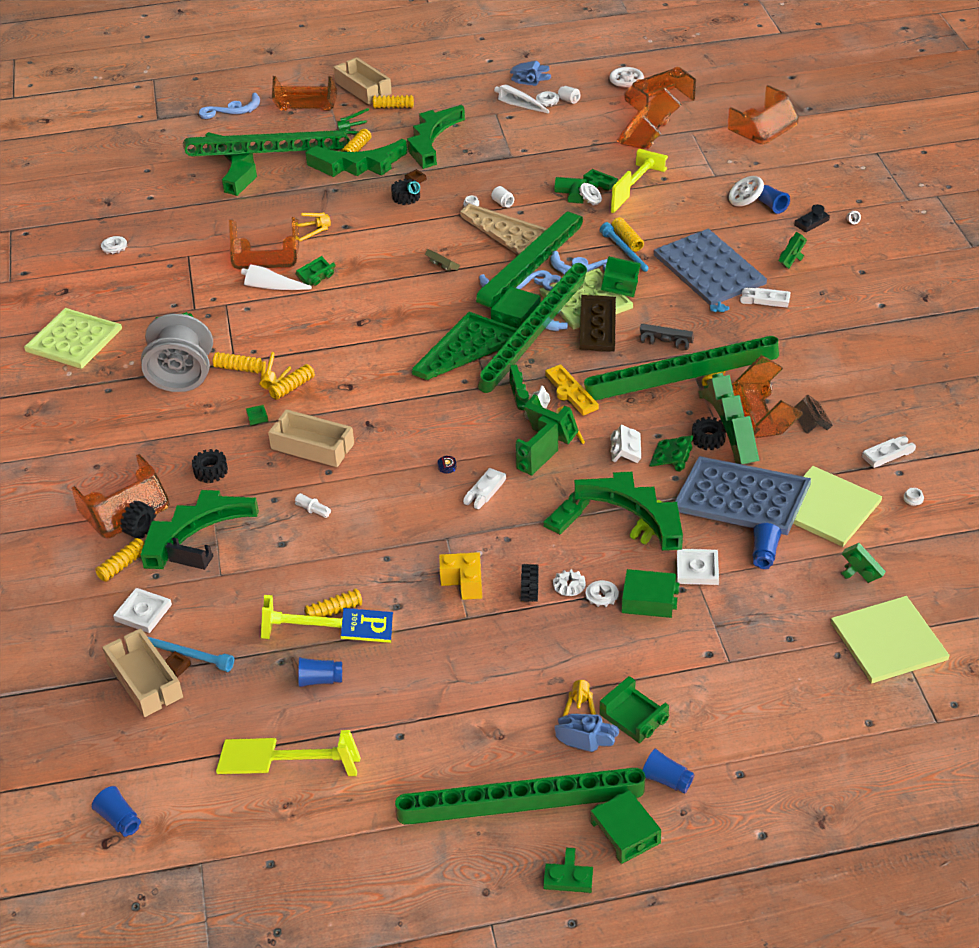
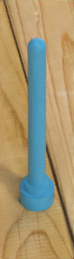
M608 222L602 224L600 233L604 237H610L634 262L640 263V268L644 272L648 271V266L614 233V227Z
M148 637L156 648L170 652L176 651L181 655L216 664V667L222 671L229 672L233 668L234 656L224 653L216 656Z

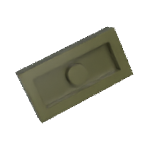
M427 249L425 253L426 256L430 257L429 261L437 265L439 262L442 263L441 267L448 271L451 268L458 271L460 267L459 264L432 250Z

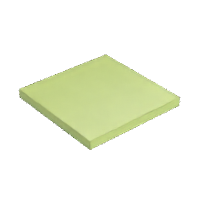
M599 268L586 272L584 283L558 313L573 330L580 328L581 294L616 297V314L633 308V303L626 296L601 290L604 274ZM544 287L540 289V294L543 298L550 292Z
M65 308L24 348L25 352L82 369L122 329V326L119 323Z
M812 466L803 476L811 478V485L793 524L843 547L879 505L882 496Z
M907 596L831 618L832 626L871 684L949 660L948 652Z

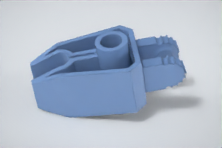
M538 61L520 63L511 69L510 73L513 74L511 80L518 84L536 86L539 81L551 79L550 74L543 73L548 72L550 69L548 65H540Z
M569 714L559 718V725L554 727L558 740L565 745L589 752L597 750L599 746L611 747L615 742L614 738L619 734L617 726L602 723V718L594 714Z

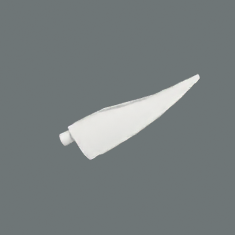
M502 85L500 87L496 86L494 89L496 93H499L498 100L510 105L549 113V110L542 104L516 88Z
M250 264L249 269L243 268L241 274L246 276L244 285L272 290H306L312 288L310 285L289 279L267 268Z

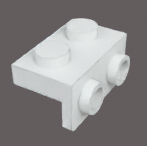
M620 425L617 430L612 432L610 437L612 461L616 462L622 456L638 463L641 459L640 433Z

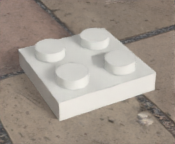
M677 550V582H680V584L719 585L718 550Z
M135 588L113 615L114 620L136 629L141 628L143 631L150 633L171 607V599Z

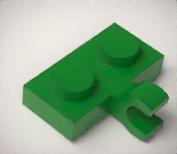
M594 169L583 175V179H586L588 184L596 188L601 187L604 190L612 189L618 182V178Z
M796 232L790 238L785 250L781 252L778 261L788 269H790L796 258L802 261L805 255L800 251L807 242V239Z
M860 543L845 548L842 552V555L849 562L844 566L846 570L841 571V574L846 579L853 576L856 572L868 583L884 576L886 571Z
M566 847L565 865L546 863L544 889L592 893L593 867L575 866L576 848Z

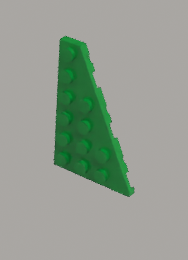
M468 312L412 368V375L429 380L498 351L517 331V328Z

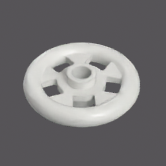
M621 67L613 70L610 73L609 79L612 84L618 87L629 88L641 84L644 80V75L639 69Z
M748 176L741 179L729 192L728 198L730 203L738 207L752 203L762 193L764 183L757 176Z

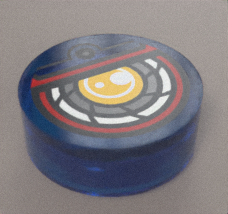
M443 456L438 460V470L442 473H452L457 468L456 459L452 456Z

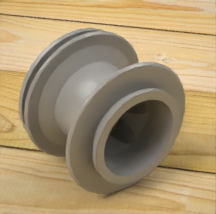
M166 314L154 319L146 329L145 339L147 346L141 354V366L144 376L154 386L170 392H186L197 388L204 382L210 368L207 356L213 347V337L210 330L198 319L184 314Z

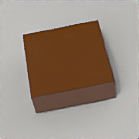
M417 169L405 175L406 180L412 179V181L415 180L418 183L427 180L426 175Z
M176 651L165 659V662L177 678L191 666V660Z

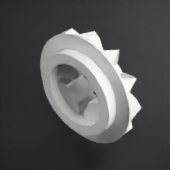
M545 91L536 96V101L543 106L552 107V105H557L559 102V95L551 91Z
M584 183L579 188L580 195L583 196L587 203L590 202L592 205H598L602 201L601 194L595 186Z
M120 236L109 237L101 243L102 251L106 252V254L120 253V251H125V248L128 247L127 240Z
M572 569L569 572L563 570L561 574L556 573V577L553 579L554 589L564 596L577 595L586 586L585 577L579 571L573 572ZM569 579L572 580L569 586H567V581Z
M595 581L586 588V599L589 600L590 604H596L597 607L600 605L607 607L608 604L614 605L615 600L618 599V588L609 581ZM600 591L601 593H603V595H605V597H601V595H599Z

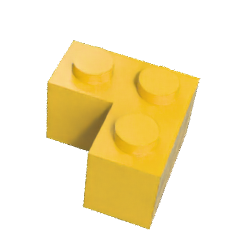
M480 552L439 554L441 586L461 585L462 600L482 599Z

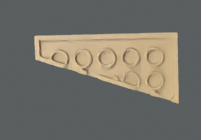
M468 204L460 211L463 219L517 255L547 230V228L472 204Z

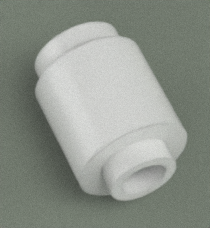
M562 86L558 91L559 98L563 101L575 104L580 99V91L578 89Z
M498 186L492 191V199L502 207L508 208L513 205V194L505 188Z

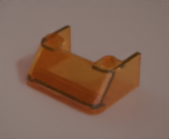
M674 67L671 70L635 81L625 92L624 99L641 114L648 117L649 97L677 88L694 101L696 79L681 67Z
M273 76L272 100L280 110L322 109L330 111L334 108L338 89L331 76H328V86H281L277 77Z
M767 85L764 104L766 109L759 112L756 109L750 108L745 112H740L730 107L728 130L755 143L767 144L796 126L799 116L787 93Z
M664 88L635 114L617 141L622 145L649 149L653 145V141L661 135L658 128L661 125L665 126L670 121V115L682 104Z
M291 217L292 236H288L283 240V250L251 251V245L247 239L237 238V222L229 220L232 266L236 269H249L250 264L264 268H290L295 266L299 251L298 219Z
M763 355L732 384L734 396L740 395L744 417H751L755 438L781 435L803 414L802 411L782 400L770 411L768 410L765 399L772 393L771 380L783 368Z
M140 454L136 455L139 469L135 475L138 481L107 497H104L99 492H91L83 496L75 486L72 487L78 511L103 538H112L122 533V528H120L122 524L120 520L124 518L122 514L126 513L125 508L130 507L129 504L134 503V501H141L152 506L156 511L154 513L156 515L166 510L170 505L169 498L154 468Z

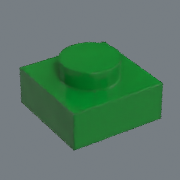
M264 405L246 408L250 425L268 422Z

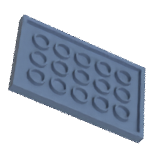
M710 229L654 249V256L709 305L718 304V301L723 302L742 294L744 288H758L767 284L766 277Z
M699 456L675 502L678 504L679 513L754 528L761 523H771L780 528L781 534L788 535L811 485V478Z

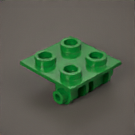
M693 435L659 441L649 466L673 463L676 471L684 470L685 462L688 461L690 451L693 448L691 444Z

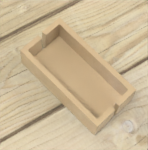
M357 57L333 67L335 83L367 104L373 103L374 95L376 97L378 95L381 97L385 95L386 97L392 94L391 79Z
M287 409L268 432L271 449L334 467L339 466L345 454L354 445L352 427Z
M141 628L124 636L129 654H125L121 639L103 647L107 664L144 717L162 709V704L168 706L183 698L178 678Z

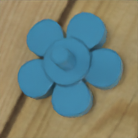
M718 301V305H710V311L725 312L729 310V306L721 304L720 301Z

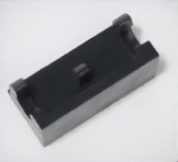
M174 537L172 538L173 545L172 543H167L166 545L169 562L203 570L207 568L214 556L209 545H205V550L180 545L178 538Z

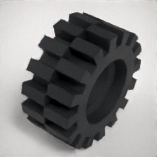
M400 179L392 184V199L395 203L398 202V204L402 203L403 205L408 203L410 205L411 202L414 204L419 200L420 191L417 194H411L407 190V185L412 179H404V181Z
M702 417L701 421L697 419L696 423H693L692 442H694L695 446L698 445L700 449L704 447V450H707V448L714 450V447L719 449L720 446L724 445L726 430L721 420L717 421L715 417L713 420L711 417H707V419Z
M209 449V452L203 450V453L198 452V456L195 455L193 457V472L195 478L200 482L203 480L204 483H207L210 480V483H213V480L219 481V477L224 478V474H227L228 467L223 452H219L217 449L213 452V449Z
M134 501V503L129 504L130 507L125 508L126 513L122 514L124 518L120 520L122 523L120 528H122V532L140 539L144 538L145 534H148L151 522L155 521L153 519L156 518V514H154L156 511L150 505L141 501Z
M522 564L521 601L538 602V564Z

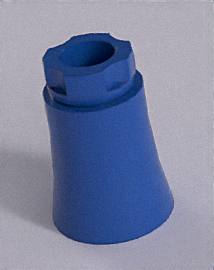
M764 185L763 191L758 197L759 201L766 204L776 214L784 212L790 203L788 193L774 189L769 185Z
M761 523L753 529V564L760 569H769L775 560L781 530L774 524Z
M299 657V687L342 682L341 661L334 662V660H316Z
M656 748L650 753L642 770L645 773L646 779L656 781L683 793L688 791L695 776L693 772L668 758Z
M116 786L103 789L94 798L91 806L92 810L102 816L124 837L133 835L139 829L141 820Z

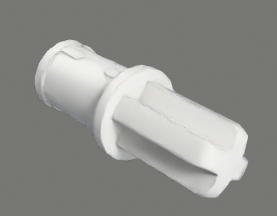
M301 493L295 498V504L305 508L309 513L314 512L325 518L329 517L331 513L330 508L320 504L315 498L311 499Z

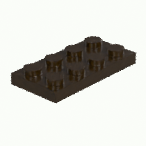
M581 294L579 349L615 352L616 297Z

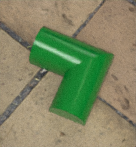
M556 177L555 193H568L569 203L583 204L584 199L580 195L579 188L582 184L588 183V181L580 178Z

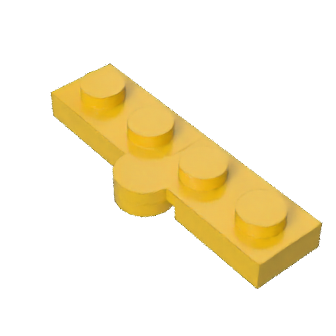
M561 364L545 370V376L557 388L558 399L569 400L583 416L599 410V404Z

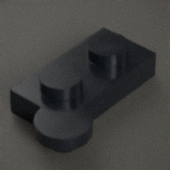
M816 204L812 206L810 213L796 219L794 226L804 232H808L829 221L830 215L824 212V206Z

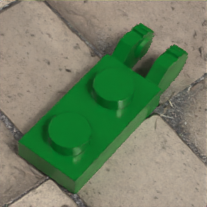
M511 365L509 382L514 400L519 410H525L524 406L529 400V393L526 391L525 383H522V372H519L517 365Z
M574 492L571 493L568 500L566 499L544 521V527L560 535L583 513L590 500L580 499L577 505L575 503L578 499H575Z

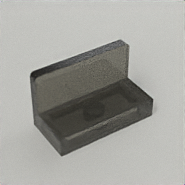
M810 395L804 397L792 409L807 434L818 424L826 430L833 426L821 404Z

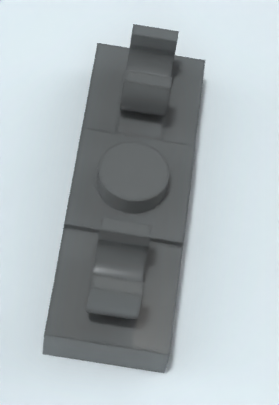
M642 323L640 325L642 343L645 342L647 337H650V343L653 345L655 338H658L663 342L675 341L677 349H679L680 343H685V350H688L689 343L694 341L693 331Z

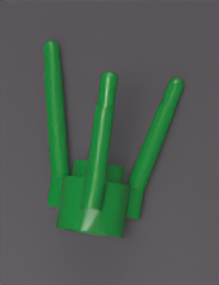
M369 108L348 117L340 118L341 121H337L338 129L346 134H357L359 131H348L351 130L350 126L367 123V120L353 123L347 120L369 111Z

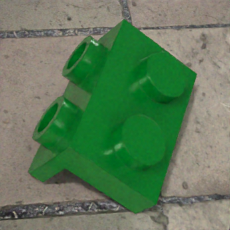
M320 256L296 270L295 274L304 284L316 286L323 279H328L334 274L336 264L334 262L329 264L323 256Z

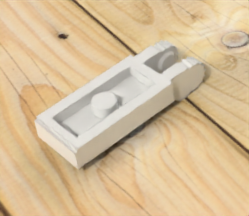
M747 287L742 290L740 302L743 304H761L788 308L791 292Z
M902 436L863 451L862 458L875 468L903 455L907 456L913 453L916 446L912 442L907 444L908 438Z
M489 468L473 488L467 492L464 497V504L469 505L476 498L474 508L480 509L504 483L506 474Z

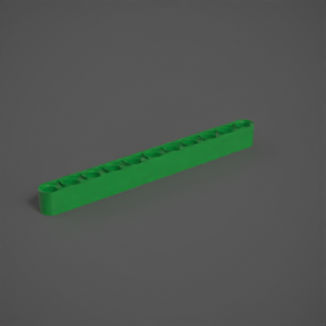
M341 130L189 137L183 141V148L188 156L308 151L314 146L325 149H343L350 139ZM311 139H315L313 143H309ZM296 140H300L299 143L294 144ZM266 141H270L268 145H264ZM251 142H255L253 146H249ZM221 143L225 144L223 147H218ZM235 143H240L239 146L234 147ZM205 144H209V147L203 148ZM189 145H194L192 149L187 148Z
M569 211L565 212L479 290L476 296V303L492 308L509 287L516 288L552 255L553 251L559 249L581 228L583 216Z
M575 263L481 371L478 382L480 391L489 393L494 390L510 371V366L516 364L581 287L587 272V267L584 264Z
M775 336L762 337L591 376L584 380L585 390L594 400H599L775 360L779 357L778 338Z
M626 768L407 793L398 796L395 800L396 816L400 823L409 825L608 802L616 795L623 794L629 790L636 798H639L645 792V773L639 768Z

